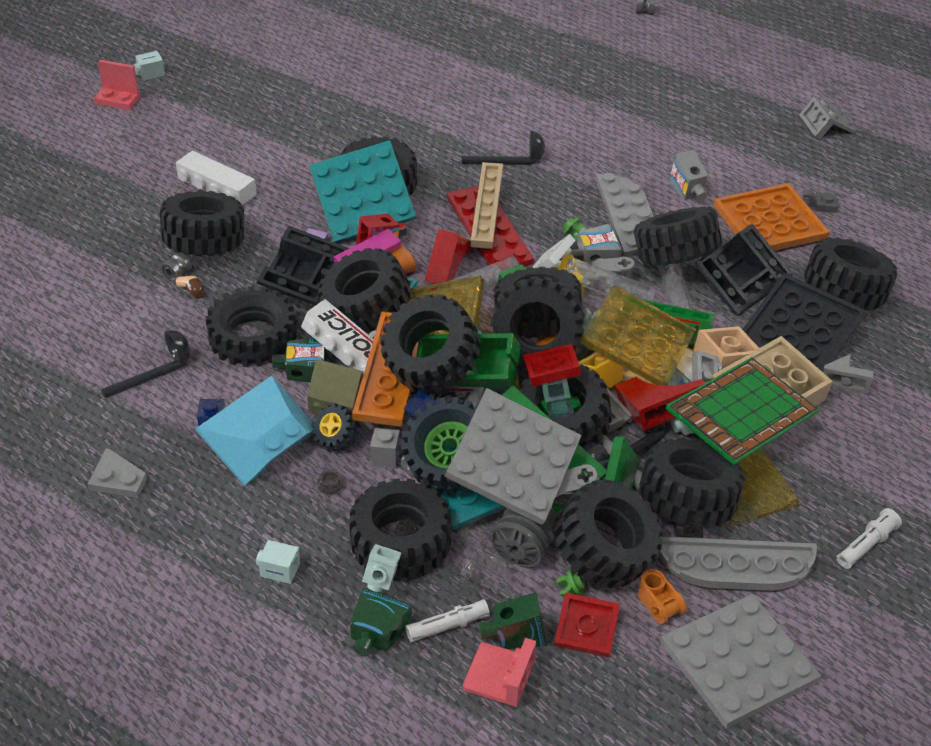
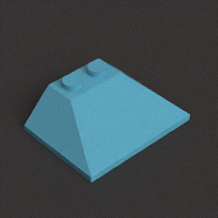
M270 376L198 426L196 431L240 482L246 486L261 475L273 460L295 444H302L311 438L314 428L311 427L312 420L273 376Z

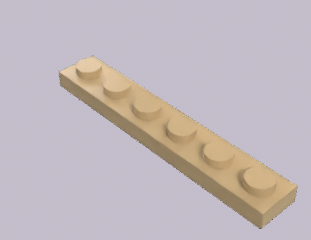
M482 163L471 247L493 248L503 164Z

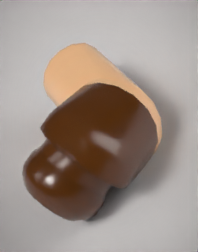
M196 276L177 277V287H186L189 293L197 299L204 296L205 290Z

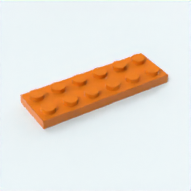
M381 312L352 412V419L355 421L402 427L411 390L399 382L382 357L380 339L381 335L385 334L383 328L386 322H390L389 317L392 313ZM418 342L414 347L412 357H416Z

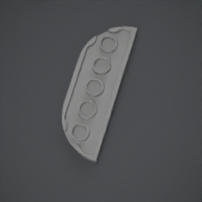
M612 173L596 174V182L615 236L622 249V256L631 257L638 255L633 232L634 228L639 222L654 217L645 193L638 184L623 177L615 176Z
M661 536L660 538H662L663 542L659 559L676 577L696 586L774 591L792 587L808 576L816 558L817 544Z

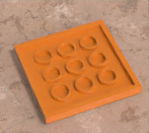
M789 183L714 199L713 206L735 235L750 224H753L774 251L829 238L830 232Z

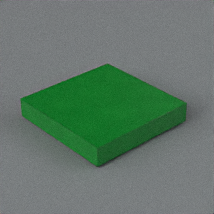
M615 436L613 440L605 480L616 481L618 485L620 483L629 486L628 489L633 490L639 458L624 437Z

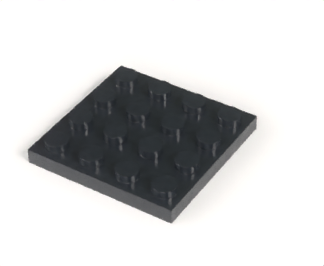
M783 273L742 330L759 348L782 336L823 372L824 366L835 361L865 318L866 310Z

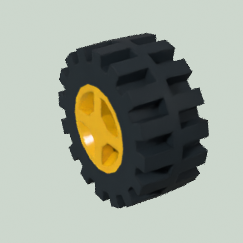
M336 403L325 405L324 410L320 408L318 410L319 415H314L313 417L315 423L311 424V427L314 428L312 430V435L315 436L314 440L333 451H343V447L349 448V443H354L356 441L354 436L359 434L356 429L360 428V424L352 419L353 411Z

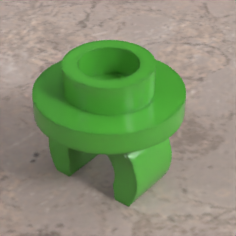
M578 217L575 219L570 218L563 226L565 228L563 233L566 236L570 234L577 241L578 233L586 228L580 224L581 220Z
M569 570L567 571L568 576H561L556 580L560 587L567 586L564 590L559 591L563 598L565 592L576 593L580 596L584 594L583 588L586 587V584L581 579L582 575Z

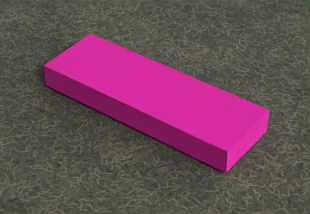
M386 229L334 256V262H339L342 260L341 257L349 256L356 250L363 251L365 248H371L372 250L379 248L392 252L401 247V240L389 229Z

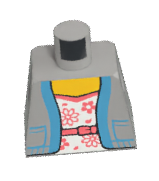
M690 150L677 153L669 182L684 200L695 198L698 202L703 201L707 197L704 188L708 175L696 151Z
M611 224L581 230L578 233L577 243L570 246L572 249L570 253H572L573 257L581 256L585 266H591L593 261L600 258H619L622 251Z

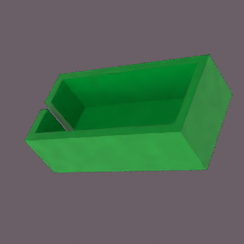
M426 334L418 341L416 358H424L437 353L445 345L449 334ZM478 334L481 344L478 347L480 350L479 358L474 359L476 365L472 371L468 370L466 373L467 377L463 381H457L455 383L456 386L451 389L485 391L488 388L492 391H507L512 386L516 387L518 370L515 366L519 365L521 346L514 334Z

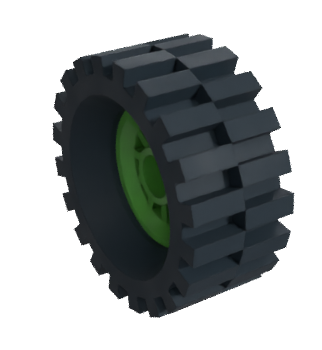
M445 397L439 398V405L436 406L430 401L425 404L427 407L426 411L422 412L419 408L414 412L417 419L414 421L409 418L406 423L409 431L403 430L402 438L405 443H401L402 451L405 455L404 458L418 483L428 484L430 489L434 488L441 496L443 490L446 491L448 497H455L456 490H460L462 495L468 494L467 487L445 477V474L477 407L474 408L473 403L469 400H465L462 405L458 397H452V403H448ZM457 447L454 451L447 452L449 448Z

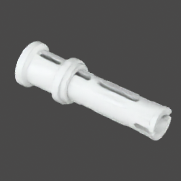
M885 508L882 510L880 517L876 520H871L866 526V531L837 555V562L846 569L851 568L876 543L884 542L888 539V534L892 530H897L901 527L902 521L900 516L892 509Z

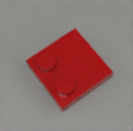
M572 344L524 355L532 387L581 375L580 366Z
M565 592L554 646L610 658L620 603Z

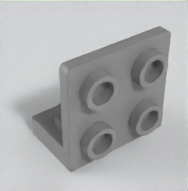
M813 97L799 114L813 135L819 139L824 136L833 124L853 134L856 132L852 125L853 121L844 115L845 111L838 105L832 106L826 99L820 100Z

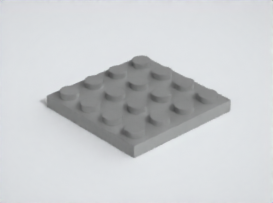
M487 388L447 469L445 477L543 525L581 435Z
M753 594L661 636L660 639L662 646L726 729L803 691L821 680L820 673Z

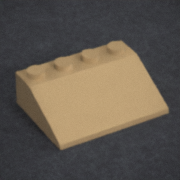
M782 336L716 372L711 377V379H714L753 357L814 406L826 400L833 382Z

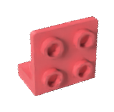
M99 60L98 67L102 89L94 97L95 104L131 110L140 99L135 67L133 65Z
M525 638L522 647H517L515 652L481 642L463 683V690L517 707L535 662L536 641Z

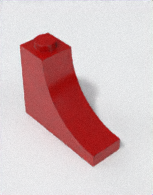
M438 229L424 280L431 283V288L443 291L444 287H452L461 261L468 252L474 250V247H471V240L458 233Z
M636 376L616 384L615 389L618 400L630 412L635 423L645 431L676 418L666 409V406L705 384V382L699 379L680 385H655L647 383Z

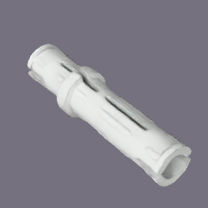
M483 599L463 607L458 605L449 612L405 625V630L410 643H413L414 641L452 628L466 627L467 623L489 617L490 612L486 601Z

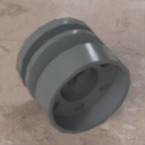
M551 507L545 522L541 525L507 508L504 516L498 521L491 532L492 546L508 562L525 568L535 567L540 563L543 555L547 552L548 546L556 537L554 525L556 524L557 513Z

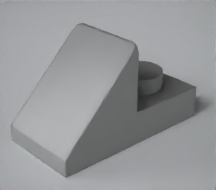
M851 355L842 357L824 366L823 373L833 381L831 387L869 393L874 371L849 367Z

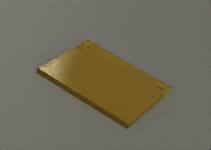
M762 448L739 462L745 475V481L737 510L728 522L734 527L783 510L798 507L801 504L798 497Z

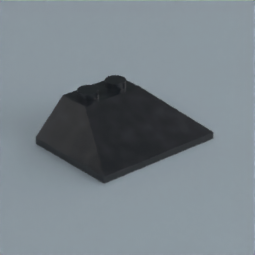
M753 224L741 230L718 250L705 255L694 263L736 316L769 293L783 273L790 276L793 275Z
M288 226L281 238L276 257L269 268L264 267L256 284L277 290L282 294L316 306L320 303L318 292L321 279H324L325 272L330 270L331 265L335 263L334 256L350 248Z

